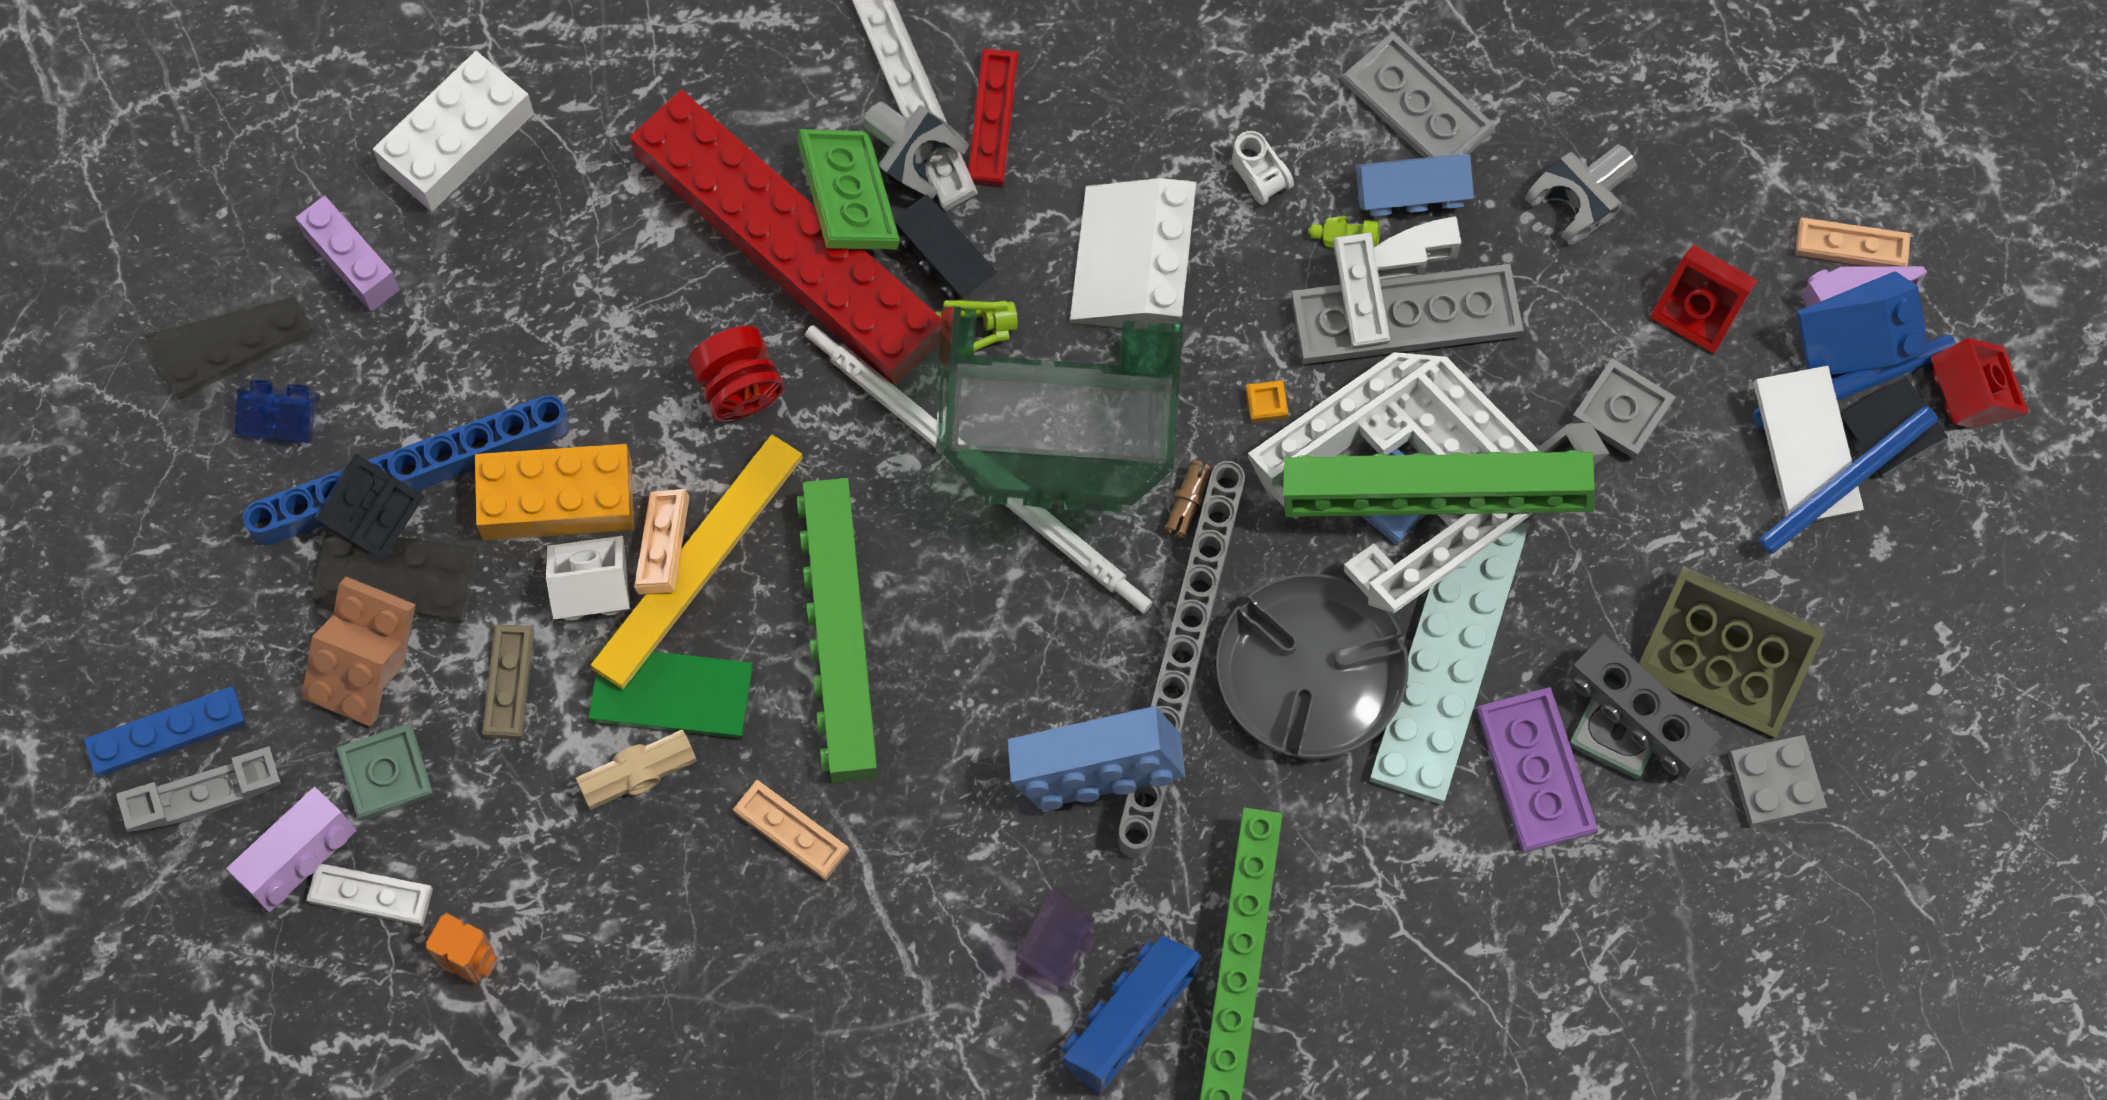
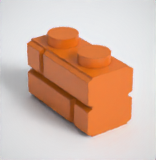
M447 913L440 917L426 942L427 950L439 967L453 974L457 972L459 977L473 984L480 982L482 977H489L497 962L494 948L483 931L469 924L464 925L461 920Z

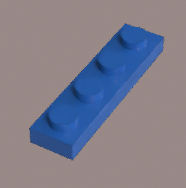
M231 686L85 738L84 741L94 774L100 778L247 725L237 692Z

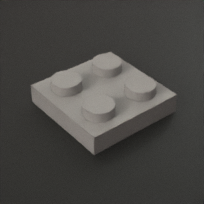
M1611 358L1573 414L1571 421L1574 423L1591 422L1600 439L1631 458L1636 459L1673 404L1676 396Z
M1805 735L1730 751L1728 754L1750 828L1826 810L1827 805Z

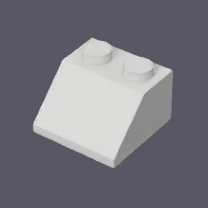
M623 536L547 546L546 582L553 619L577 620L584 615L596 613L614 615L622 610L630 609V591Z

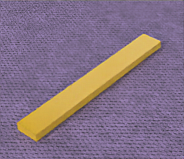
M771 434L681 549L675 592L646 594L592 662L591 668L593 671L622 690L626 687L802 461L801 452Z

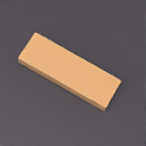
M1801 217L1798 222L1795 256L1870 267L1908 266L1911 233Z
M686 489L650 492L634 585L639 595L675 592L690 498Z
M758 780L754 782L733 809L734 814L825 881L849 852L847 845Z

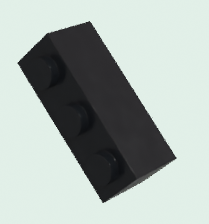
M928 194L894 219L900 239L898 248L905 254L907 252L912 254L917 260L916 266L926 279L933 278L940 286L939 291L946 301H980L998 287V272Z

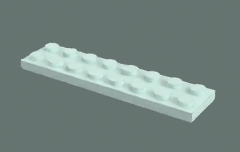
M1519 523L1430 587L1408 656L1409 674L1407 688L1397 713L1386 726L1369 782L1441 805L1444 804L1530 524Z

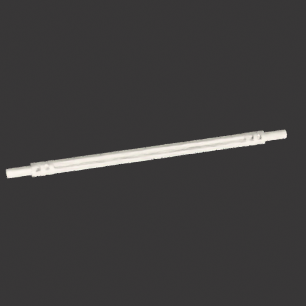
M812 325L806 331L805 337L830 356L832 364L927 440L1111 593L1116 591L1143 614L1151 607L1153 602L1125 580L1126 575L1089 546L844 344L838 345L815 325Z

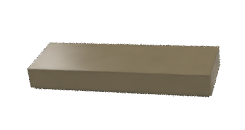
M495 624L482 732L484 738L523 740L535 633L533 626Z

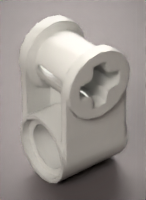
M1246 131L1237 137L1232 155V164L1246 183L1254 199L1260 205L1267 203L1268 197L1284 188L1289 190L1294 186L1293 177L1289 169L1277 157L1265 137L1255 131ZM1251 149L1258 155L1247 157L1241 151Z

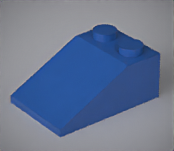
M1896 271L1796 311L1807 369L1828 366L1830 375L1896 365L1929 351L1919 288Z

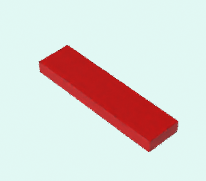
M982 49L968 172L974 185L1004 187L1018 65V52Z

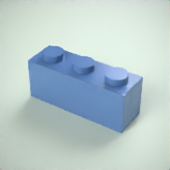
M1454 154L1356 165L1359 207L1363 210H1370V216L1392 214L1391 207L1406 206V212L1428 210V203L1442 202V208L1463 207L1465 199H1474L1470 154Z

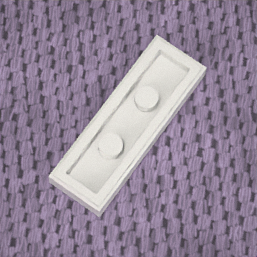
M1371 233L1334 238L1333 243L1352 348L1389 343L1390 336Z
M321 864L314 872L307 902L309 904L423 926L433 888L430 885Z

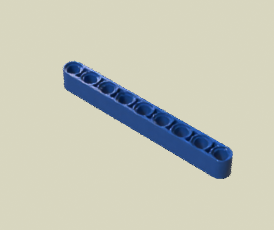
M551 395L542 396L367 461L389 475L394 476L412 489L419 491L475 470V454L528 451L558 440L567 433L569 419L564 404L559 398ZM556 413L559 415L553 422L547 423L542 421L547 414ZM514 426L523 427V430L518 435L510 436L506 434ZM476 440H488L487 444L482 448H471V445ZM443 452L452 453V456L444 462L435 461L436 457ZM405 466H416L413 473L400 475V471ZM345 469L248 505L243 513V523L254 541L260 545H272L324 526L325 524L315 519L314 516ZM308 505L304 513L292 515L295 507ZM272 518L270 524L265 528H256V524L261 519Z

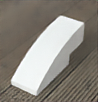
M1456 216L1434 220L1409 228L1374 247L1379 280L1423 275L1427 262L1457 258L1461 239Z

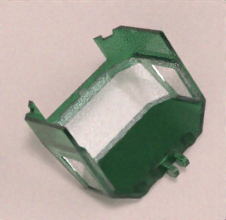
M942 307L938 356L936 453L976 495L985 496L984 503L1007 505L1008 498H1023V506L1051 509L1054 501H1061V508L1065 510H1084L1085 502L1099 503V511L1122 512V505L1133 506L1173 470L1184 323L1147 322V330L1134 329L1135 322L1122 321L1119 365L973 355L976 310L965 309V317H961V307Z

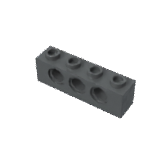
M1603 634L1573 665L1568 676L1572 680L1573 687L1584 697L1591 696L1601 705L1602 713L1614 723L1620 722L1630 731V737L1637 745L1643 749L1649 748L1660 758V764L1673 775L1679 774L1684 780L1716 747L1722 737L1606 634ZM1606 677L1616 678L1621 683L1622 688L1618 690L1610 689L1605 685L1603 679ZM1643 703L1647 705L1651 714L1647 716L1638 714L1634 710L1633 704ZM1666 728L1675 730L1679 734L1680 741L1672 742L1667 740L1662 730Z

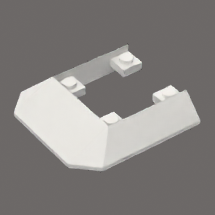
M1393 352L1248 453V458L1271 501L1277 499L1284 507V457H1297L1301 455L1334 457L1363 437L1379 454L1386 455L1407 441L1419 453L1427 455H1445L1455 452L1464 454H1488L1490 452L1527 453L1539 450L1447 357ZM1533 513L1437 514L1449 527L1396 565L1373 543L1345 563L1344 572L1368 597L1369 606L1395 613Z

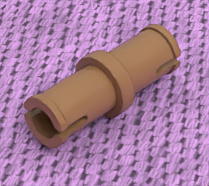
M1196 460L1190 462V467L1182 487L1177 489L1173 496L1176 502L1167 524L1164 526V530L1171 535L1173 530H1176L1178 522H1180L1175 537H1187V532L1197 509H1201L1204 500L1201 497L1213 470L1211 466L1206 464L1204 469H1201L1199 476H1197L1203 462Z

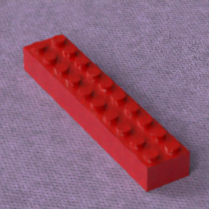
M682 89L629 137L633 155L848 348L894 386L903 380L945 339L944 320L864 249L826 248L815 206Z

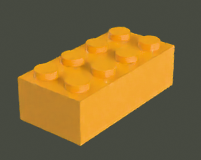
M627 444L475 454L476 525L483 541L634 530L632 460Z

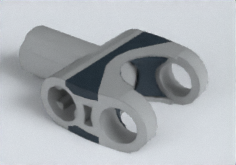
M878 102L876 105H873L864 117L863 127L890 147L878 166L896 180L924 195L928 194L932 199L939 190L933 186L934 183L928 174V164L931 157L941 149H952L964 155L969 147L965 139L952 126L922 105L918 106L909 121L884 102Z
M1620 145L1614 146L1589 167L1573 152H1570L1549 167L1531 187L1525 200L1533 207L1541 202L1544 204L1550 200H1560L1570 205L1575 212V220L1563 231L1561 238L1569 245L1575 244L1596 232L1619 212L1623 203L1611 190L1637 170V164L1633 155L1624 146Z

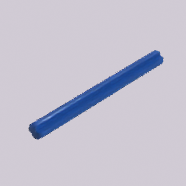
M1947 334L1929 341L1928 352L1899 364L1853 371L1832 379L1836 399L1840 400L1932 364L1931 356L1957 343L1952 335ZM1756 408L1752 417L1758 429L1763 430L1764 425L1760 408Z
M1922 407L1759 538L1761 547L1768 554L1778 551L1934 425L1938 420L1937 415L1930 407Z

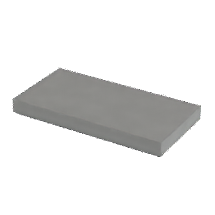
M1391 32L1342 75L1341 82L1424 158L1469 154L1495 130L1496 125L1394 32Z

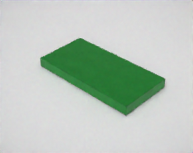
M605 646L600 647V652L603 650ZM653 651L623 690L596 673L589 721L592 723L678 732L683 729L684 733L743 739L753 663Z

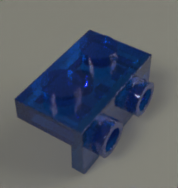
M250 380V384L237 390L234 434L309 443L312 441L315 403L320 401V393L310 392V386L288 384L287 389L273 387L272 381Z

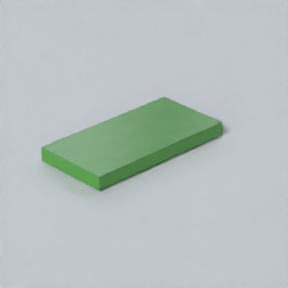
M800 129L797 135V142L826 248L897 250L900 239L869 132Z

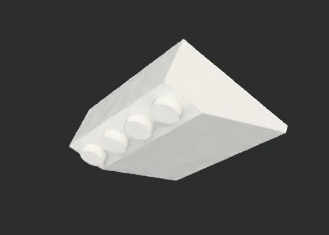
M1156 178L1086 186L1070 323L1180 334L1196 182Z

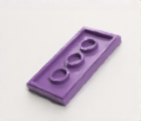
M1551 687L1477 706L1476 712L1522 853L1597 834L1599 830Z

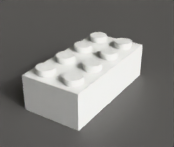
M475 51L373 148L378 164L385 173L432 212L534 114L529 95L479 52Z

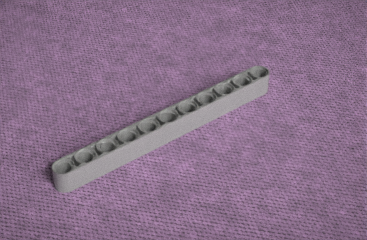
M1233 461L1220 462L1211 472L1151 707L1156 706L1180 733L1182 732L1243 493L1245 474L1240 465ZM1223 478H1229L1236 483V486L1233 488H1223L1218 484V481ZM1220 512L1227 517V520L1222 523H1216L1209 518V515ZM1204 547H1213L1219 554L1212 558L1205 557L1200 553V550ZM1196 581H1203L1209 585L1210 589L1203 593L1197 592L1191 588V584ZM1187 616H1194L1201 621V624L1190 628L1185 626L1181 620ZM1178 651H1185L1192 656V659L1187 663H1179L1172 655ZM1170 686H1176L1181 689L1183 695L1179 698L1171 699L1163 693V690ZM1168 785L1138 787L1134 792L1128 794L1118 837L1120 851L1125 856L1139 859L1150 852ZM1143 793L1149 794L1154 797L1156 803L1150 807H1142L1136 803L1135 798ZM1131 830H1139L1146 835V840L1140 844H1133L1126 839L1125 835Z

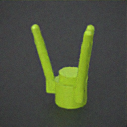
M947 300L943 303L946 308L972 310L935 312L943 320L983 318L985 330H992L994 333L955 352L957 357L974 352L997 341L1009 340V332L1016 331L1018 327L1017 312L1012 301Z

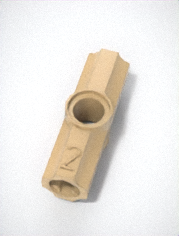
M682 729L647 746L638 744L628 747L616 754L612 762L582 774L576 780L589 809L592 810L627 793L629 795H637L646 792L660 782V778L692 765L697 760Z

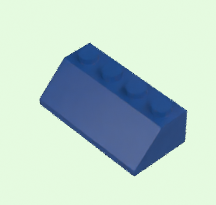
M1161 936L1155 944L1149 941L1137 955L1136 960L1139 964L1131 974L1126 971L1123 972L1112 986L1111 990L1115 994L1106 1005L1099 1002L1089 1014L1086 1020L1090 1025L1083 1034L1079 1035L1075 1032L1062 1048V1052L1066 1054L1063 1057V1067L1097 1094L1101 1095L1198 974L1201 955L1195 950L1164 936Z

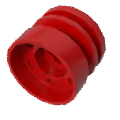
M738 326L712 335L701 342L687 359L698 385L705 388L703 395L706 403L709 404L713 418L720 422L743 419L762 411L773 404L785 389L780 374H777L775 363L768 360L769 351L759 329L753 326Z

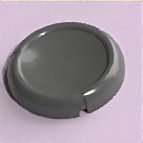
M1323 574L1286 576L1259 587L1247 596L1248 602L1242 607L1237 606L1222 630L1218 643L1216 659L1217 680L1224 703L1231 716L1256 742L1279 754L1295 756L1299 759H1329L1351 753L1363 747L1379 735L1391 722L1399 709L1407 688L1409 674L1407 648L1401 645L1399 638L1402 633L1390 612L1369 606L1368 597L1356 584Z

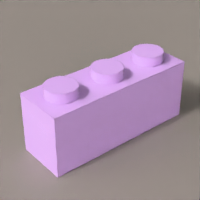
M325 195L295 217L304 237L370 312L400 290L391 269Z
M314 786L226 869L270 912L279 903L283 902L302 881L313 874L333 852L343 846L348 838L357 830L343 813Z

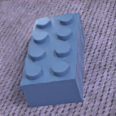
M1156 706L1008 739L1011 783L1037 808L1043 810H1056L1061 808L1064 803L1074 801L1092 802L1097 800L1099 796L1110 793L1129 794L1134 792L1136 788L1147 785L1166 786L1175 779L1185 777L1181 733Z

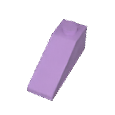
M1923 266L1839 267L1831 272L1825 269L1808 279V285L1802 295V299L1808 307L1894 271L1913 282L1919 288L1927 271Z

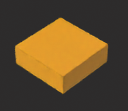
M1283 380L1246 384L1251 424L1288 419L1289 413Z

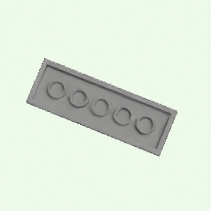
M1510 264L1380 280L1390 342L1359 348H1352L1341 285L1295 290L1291 293L1303 364L1522 337L1524 331Z

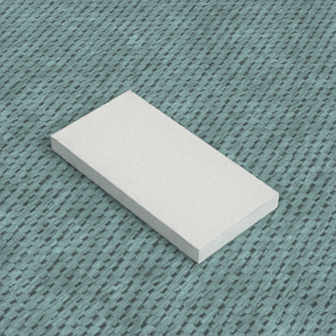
M1828 366L1760 378L1753 382L1786 517L1852 464ZM1859 487L1854 488L1815 521L1863 511L1864 507Z

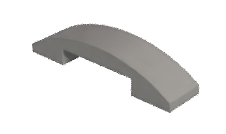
M270 747L231 758L233 762L231 764L167 784L156 786L155 782L117 793L116 796L127 832L171 825L208 815L249 800L280 785L281 782Z

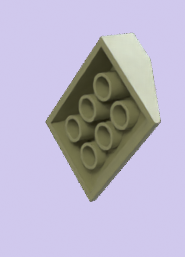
M1683 565L1639 664L1668 690L1777 738L1823 640L1825 628Z

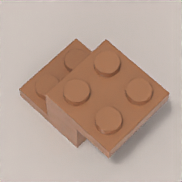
M345 577L338 586L333 616L312 636L301 698L372 726L378 719L383 688L404 666L416 604Z

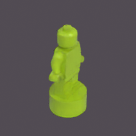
M1344 215L1327 218L1324 228L1320 224H1312L1311 228H1308V234L1312 239H1321L1323 237L1324 245L1333 249L1334 238L1371 233L1374 247L1379 245L1380 221L1365 220L1364 224H1347V216Z

